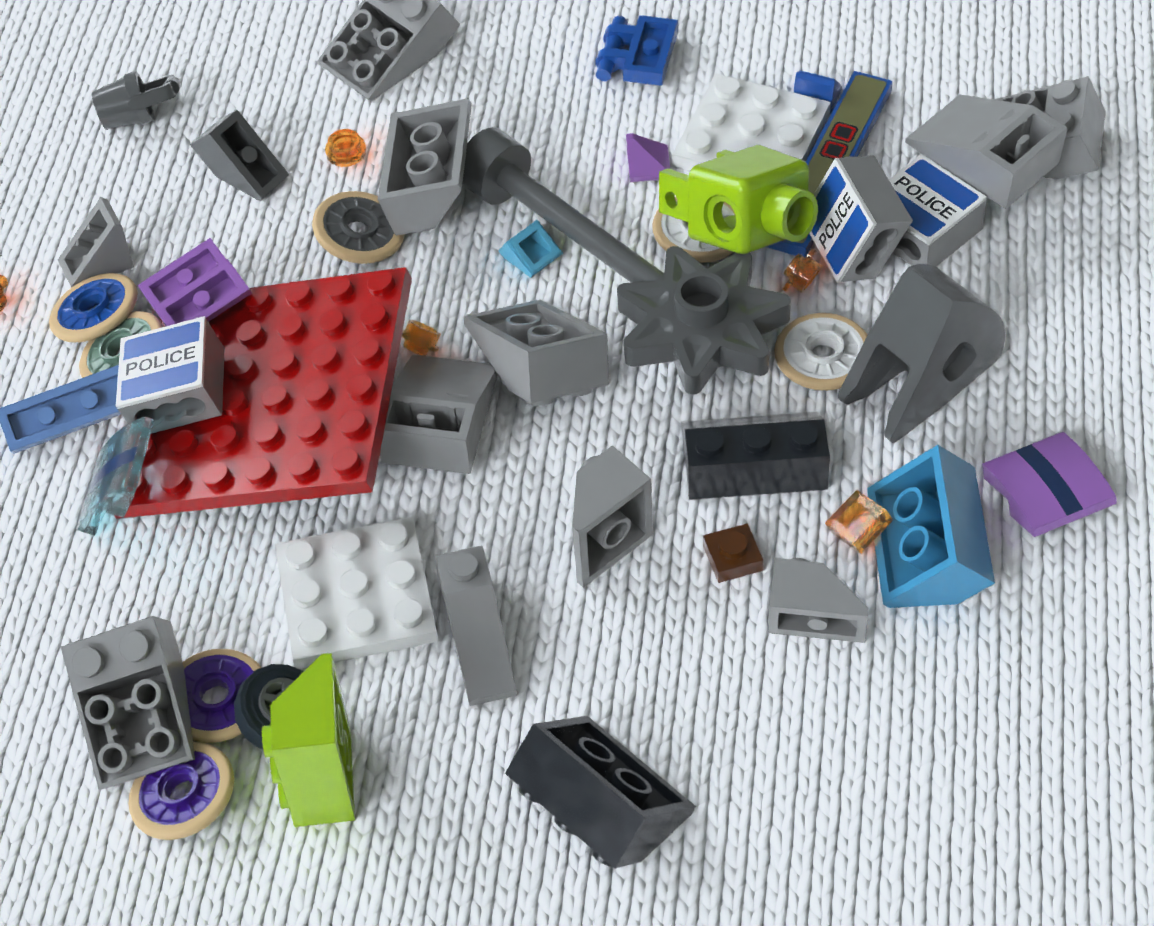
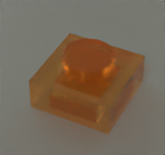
M856 490L824 524L833 535L862 554L893 521V518L885 508Z

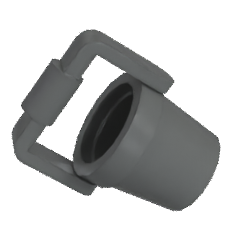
M133 71L93 91L92 100L98 118L105 130L136 123L145 124L155 120L152 106L176 97L180 90L181 82L174 74L144 83L139 73Z

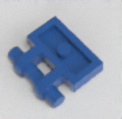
M639 15L637 24L634 26L628 25L627 19L623 16L614 17L612 24L608 25L605 29L603 36L604 48L599 50L596 57L595 65L597 70L595 75L597 79L603 82L609 81L612 73L622 69L623 81L662 86L678 34V20ZM625 45H630L629 50L621 48H623Z

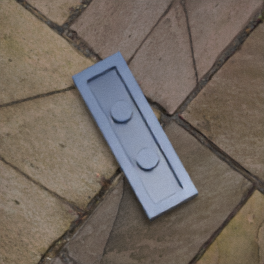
M119 365L0 408V425L10 452L16 454L121 415L116 407Z

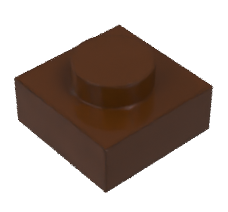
M748 523L703 535V548L718 583L763 571L764 560Z

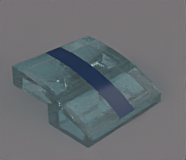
M145 416L131 422L117 431L103 446L95 463L77 531L95 536L105 513L124 518L136 492L154 419Z

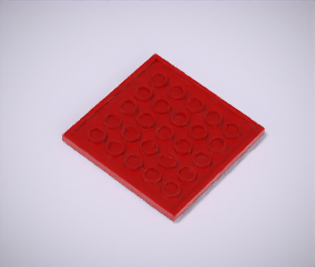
M407 267L249 288L252 294L209 321L210 326L225 348L222 415L137 437L130 427L124 451L136 446L138 447L134 461L119 467L109 504V509L116 519L373 492L412 283V277ZM159 319V320L161 321L163 327H166L165 324L162 322V320Z

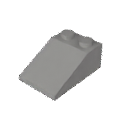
M541 299L463 316L465 327L507 389L530 405H548L553 402V398L564 395H588L592 392L593 388L609 385L607 333Z

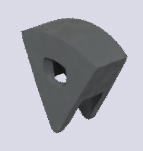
M930 264L909 266L902 274L866 337L838 393V399L844 404H851L854 401L868 397L899 373L909 371L888 413L887 425L884 431V436L891 443H895L946 405L998 360L1005 344L1006 332L1004 323L1000 315L938 267Z

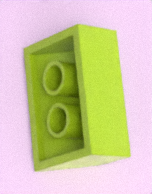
M332 653L321 654L270 704L271 725L262 726L263 751L265 758L270 757L271 777L273 784H278L280 808H289L294 827L355 821L351 730Z

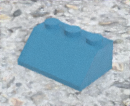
M936 445L867 488L883 605L888 608L955 605L995 584L975 466L940 445Z

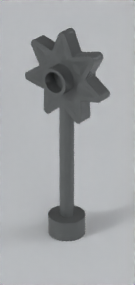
M496 127L486 128L469 140L466 149L462 185L491 205L501 204L512 196L630 282L622 283L617 287L618 311L638 324L624 339V358L628 366L636 367L673 361L685 392L691 395L700 393L717 368L722 365L757 376H763L768 373L769 348L761 335L789 323L791 298L784 293L750 287L752 279L751 253H735L706 268L682 248L673 246L666 251L665 270L662 272L529 176L531 167V154L529 150L501 129Z

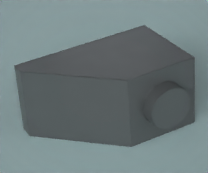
M238 110L216 121L190 144L215 177L258 201L262 200L289 176V173Z

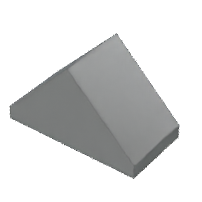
M99 198L57 259L71 287L96 275L121 273L134 267L122 225L106 198Z

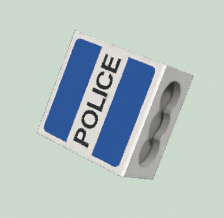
M920 154L889 178L890 183L913 220L893 253L910 265L930 264L936 267L983 229L987 196L924 155Z
M874 155L835 158L814 193L818 204V214L814 227L809 234L837 283L876 279L913 220Z
M205 316L121 338L116 407L137 437L222 415L225 348Z

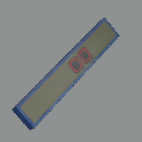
M858 71L853 72L806 160L809 167V192L813 194L816 192L835 158L859 156L892 92L893 81ZM808 234L806 238L799 242L782 240L766 247L806 259L814 241L810 234Z

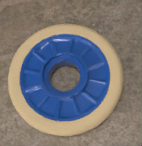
M106 273L90 277L76 284L60 297L51 311L49 326L52 333L63 341L73 343L93 340L109 333L119 326L134 309L138 297L135 283L125 275Z

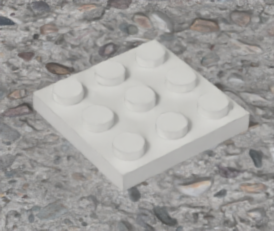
M715 73L671 154L672 166L690 171L697 164L717 158V152L729 150L737 152L755 145H762L806 162L830 115L831 102Z
M413 517L274 544L295 668H308L321 654L332 653L335 663L439 642Z

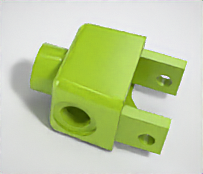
M755 145L737 152L729 150L717 152V158L695 165L690 170L689 175L669 168L659 171V212L688 222V234L691 239L731 252L747 254L782 240L799 242L808 236L817 220L818 204L814 194L809 192L808 164L802 159L762 145ZM724 202L731 206L735 215L723 218L722 207Z

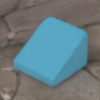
M538 220L516 234L498 250L503 258L530 278L563 254Z

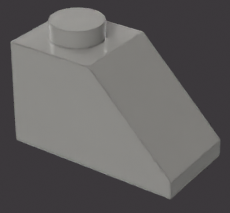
M775 558L769 601L768 633L865 643L869 608L824 563L811 562L803 558Z

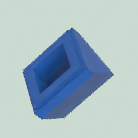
M801 70L796 72L793 93L831 102V114L841 94V84L833 78Z

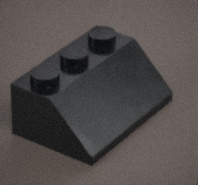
M818 412L681 421L689 500L828 490L830 452L825 420Z
M589 716L532 724L505 772L509 778L519 785V792L525 798L542 805L555 817V823L562 830L579 837L591 848V853L596 860L614 869L642 862L691 816L696 808V805Z

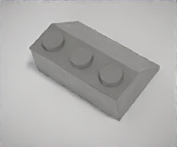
M469 98L391 113L378 202L395 236L435 229L462 191L472 108Z

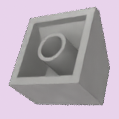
M613 445L600 455L587 459L581 468L576 471L572 530L576 579L581 587L584 588L653 535L651 478Z

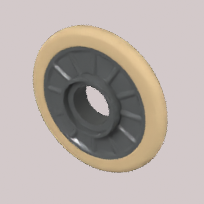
M361 191L341 192L328 197L317 207L312 220L313 232L319 244L333 256L352 263H375L392 256L400 248L405 235L395 236L378 202V196ZM361 222L366 224L369 230L366 232H356L349 228L348 224Z

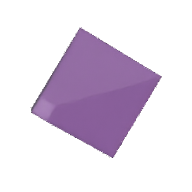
M634 133L626 134V153L630 182L659 180V171L670 169L668 146Z

